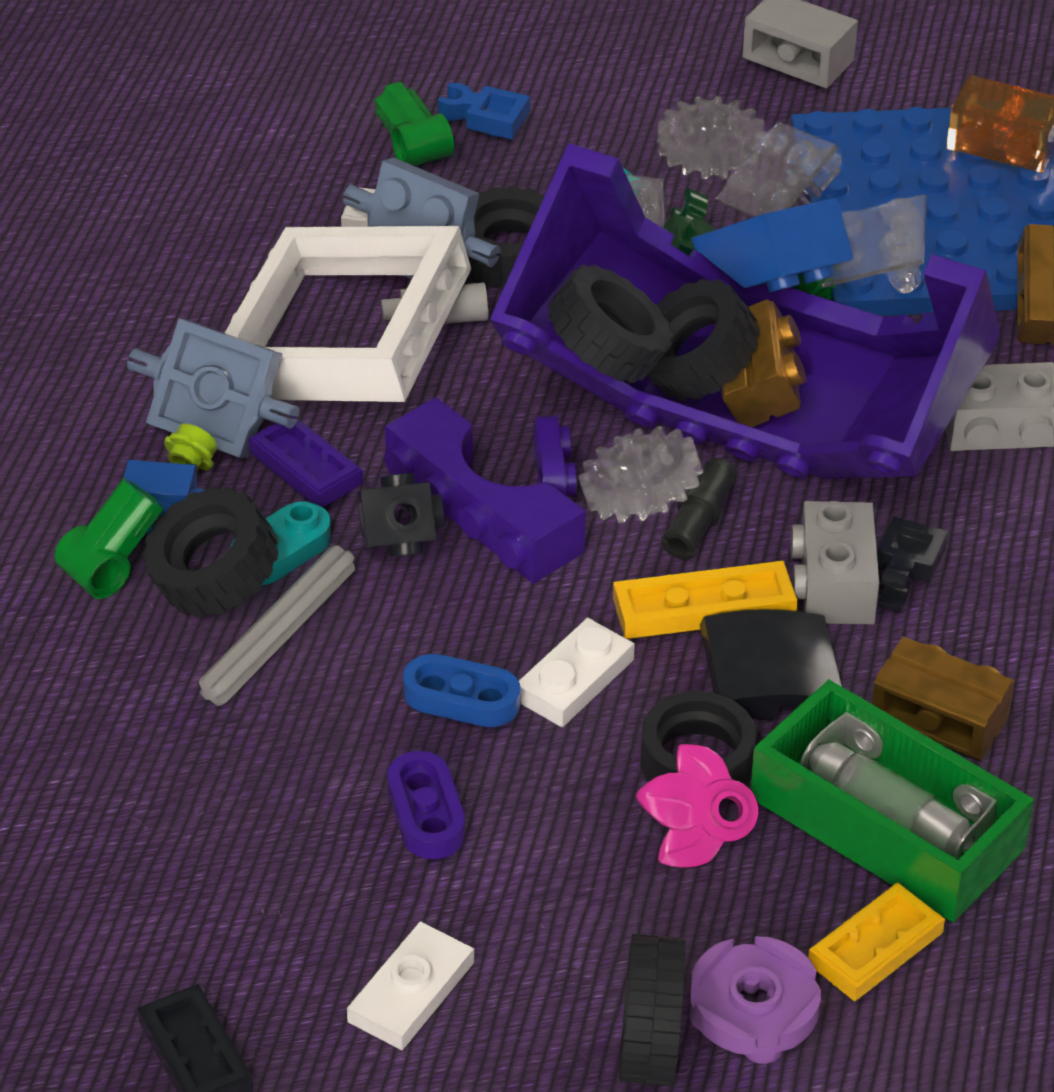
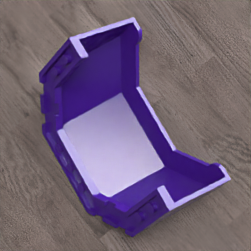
M570 143L567 144L490 318L505 347L518 354L532 357L625 412L624 416L630 421L647 428H654L656 423L673 428L677 436L694 444L704 445L706 440L724 445L725 450L729 454L745 461L754 462L757 457L775 462V466L780 471L801 479L807 478L808 474L823 479L916 477L996 347L1001 335L986 270L934 254L931 255L923 274L934 312L923 313L920 323H913L914 320L907 315L882 317L793 288H786L769 293L766 283L744 288L697 250L691 251L690 256L671 245L674 235L645 217L618 158ZM581 265H586L587 267L596 265L602 269H609L615 272L616 275L626 278L633 283L632 285L642 290L653 304L656 305L671 291L674 292L684 284L689 282L691 284L696 283L701 279H708L709 281L717 279L723 281L726 286L729 284L747 307L766 299L771 302L774 301L783 317L786 315L792 316L801 337V345L793 348L794 352L799 356L806 374V383L799 385L800 409L780 417L771 415L769 416V421L749 427L737 422L723 401L722 388L714 394L704 395L701 399L694 400L690 398L686 399V401H679L673 396L669 398L664 395L648 375L641 381L638 379L635 383H629L626 380H615L607 374L604 375L596 371V368L590 364L587 365L573 350L571 351L564 344V340L557 335L553 329L552 321L549 320L548 313L550 310L548 309V304L574 270L578 269ZM714 324L705 326L692 334L683 343L676 356L684 355L700 346L713 332Z

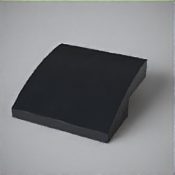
M742 610L705 616L699 624L713 692L734 700L748 711L750 717L772 721L781 705L793 708L799 707L828 679L842 686L824 615L790 610Z

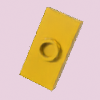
M897 882L811 947L808 958L818 973L855 1002L943 933L945 918Z

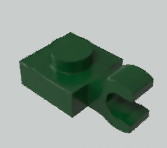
M687 187L684 192L686 197L684 209L681 210L673 207L670 212V218L663 228L674 235L671 245L690 256L691 251L695 250L691 238L716 229L704 221L708 209V197Z

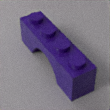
M437 397L385 426L386 452L384 460L389 472L392 475L414 473L415 484L430 482L431 494L440 493L443 512L460 525L466 535L472 539L479 540L498 555L505 566L515 569L533 584L585 553L586 511L548 482L529 486H508L491 482L471 470L473 466L472 424Z

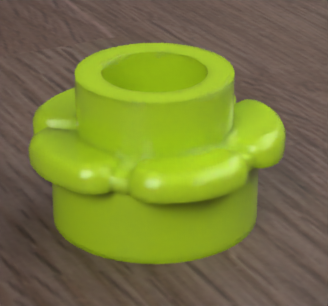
M184 423L178 427L175 433L167 436L164 440L165 448L169 452L167 457L170 463L196 465V472L198 469L208 471L213 467L214 462L211 458L215 454L218 445L215 439L205 430L195 425Z

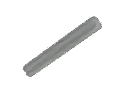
M339 545L331 546L199 679L201 696L217 706L224 705L355 571L353 564L354 555L349 550L344 551Z

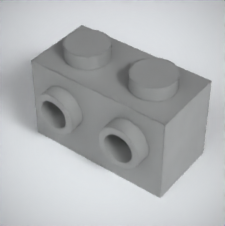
M763 0L745 17L743 58L827 89L855 59L858 20L803 0Z
M1054 363L984 365L945 429L950 451L1054 447Z
M804 501L802 524H792L790 536L791 559H801V564H794L792 586L796 598L803 599L804 612L824 615L825 621L828 624H874L879 574L873 503Z

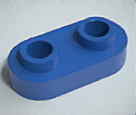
M427 654L410 661L403 671L404 699L410 707L419 712L484 727H496L513 720L520 710V683L511 672L505 669L440 654Z

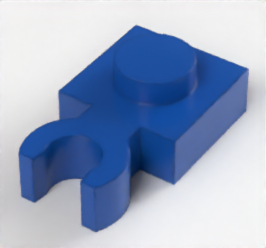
M449 83L447 86L448 98L439 97L438 114H443L450 121L466 119V129L487 133L493 137L513 139L530 113V96L489 86H484L480 93L472 92L464 84Z

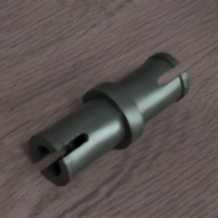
M719 457L708 459L693 488L685 490L677 502L679 512L661 540L663 549L674 558L681 560L692 558L707 529L714 527L723 514L721 504L738 477V472L732 463Z

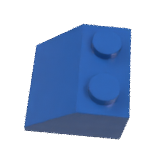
M837 198L765 213L691 238L695 250L741 286L748 288L766 283L769 293L799 285L798 275L803 276L805 284L836 276L834 265L854 259Z

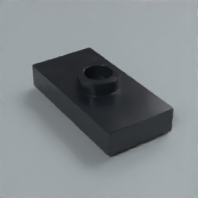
M199 984L137 1008L139 1023L177 1092H253L252 1078Z

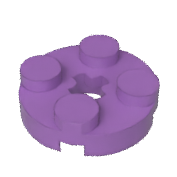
M755 936L754 945L741 944L734 947V939L720 942L708 949L693 968L689 1014L691 1023L710 1041L726 1050L744 1054L755 1063L767 1064L774 1062L781 1056L782 1051L792 1049L803 1042L817 1024L821 1004V989L816 982V970L809 958L800 950L775 938ZM759 989L765 990L767 992L766 1001L758 1003L747 1001L740 992L744 990L747 993L753 994Z

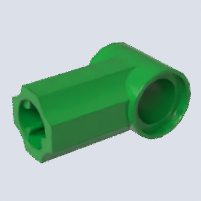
M402 82L386 85L383 93L375 98V113L391 135L396 159L413 166H418L452 157L454 154V140L446 117L443 114L432 115L414 89L406 88Z
M123 477L88 526H77L60 539L55 549V563L93 598L104 599L112 596L119 591L128 579L130 563L127 558L164 509L163 505L134 482Z

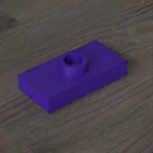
M288 416L297 420V423L291 429L275 423L249 438L250 453L311 503L324 507L363 484V470L295 416Z

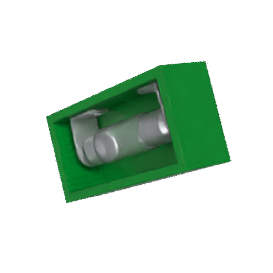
M830 679L822 684L754 747L750 790L755 795L759 804L892 886L898 882L938 914L953 923L1026 848L1034 803L1032 797Z

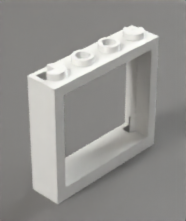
M285 227L276 245L269 252L268 258L258 276L251 283L237 312L233 314L231 323L225 333L265 347L305 275H414L376 348L266 347L282 353L272 385V398L276 400L405 402L471 271L460 227Z

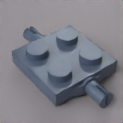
M396 158L382 160L374 193L351 184L343 194L348 196L343 198L344 205L367 213V227L459 226L468 257L489 267H493L499 259V256L496 255L501 251L498 245H493L475 237L474 215L480 193ZM403 275V276H405V277H407V278H409V279H412L414 275Z
M179 318L171 344L161 358L135 348L131 351L129 357L145 362L147 365L127 360L128 370L154 378V398L146 423L175 433L181 424L195 425L205 430L215 439L218 450L239 458H249L251 454L249 451V438L257 434L259 426L263 423L264 419L283 425L288 429L293 428L297 423L296 419L279 412L299 416V407L272 398V385L282 357L280 352L193 321Z

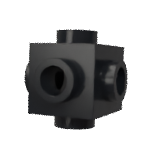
M414 473L380 477L381 488L364 489L357 492L363 549L388 546L389 557L424 553L422 542L436 540L435 528L444 527V512L440 493L431 494L430 482L415 484ZM397 505L404 506L409 512L410 518L406 525L398 523L394 517V510Z

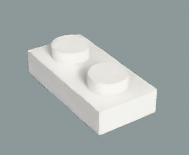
M587 617L519 680L520 704L563 728L634 660L635 643Z

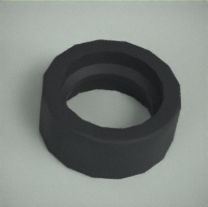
M686 691L667 696L651 707L642 722L640 770L647 783L658 776L677 773L676 757L662 747L665 743L675 737L686 734H706L721 739L733 749L734 752L723 759L732 780L739 781L746 786L748 785L752 777L753 753L757 741L756 725L747 710L731 698L707 691ZM722 799L720 803L729 801L730 799Z

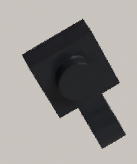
M893 517L877 549L878 569L884 570L881 584L885 585L878 601L879 607L901 612L905 605L912 580L916 579L930 583L946 549L948 531Z

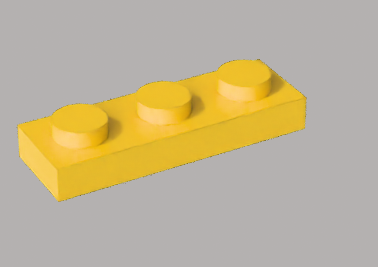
M784 561L613 582V601L624 638L626 639L700 630L699 624L705 616L725 612L760 609L797 611V598Z

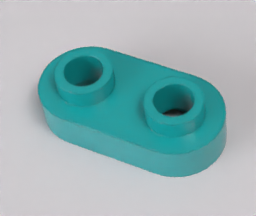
M299 501L284 506L266 518L277 536L278 544H276V549L278 550L277 561L273 563L272 574L269 579H265L262 585L279 580L328 547L331 541L330 516L323 507L314 503Z

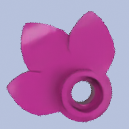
M681 744L678 746L676 753L677 773H668L652 779L636 792L635 797L651 817L661 825L670 828L659 849V863L669 867L689 868L710 862L721 848L723 842H734L747 836L757 823L759 808L753 792L745 784L731 779L724 760L716 752L700 745ZM722 799H730L737 805L738 816L734 821H727L721 817L719 804Z

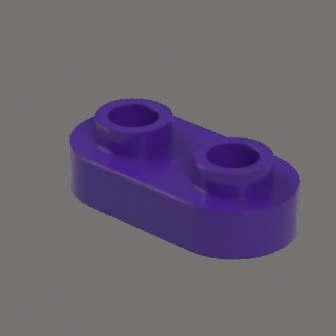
M557 415L534 416V453L538 484L548 482L565 496H576L574 462L564 463V459L571 458L569 426H559Z
M411 751L398 756L388 768V795L405 846L413 854L426 859H441L454 854L460 849L465 839V815L446 762L438 755L427 751Z

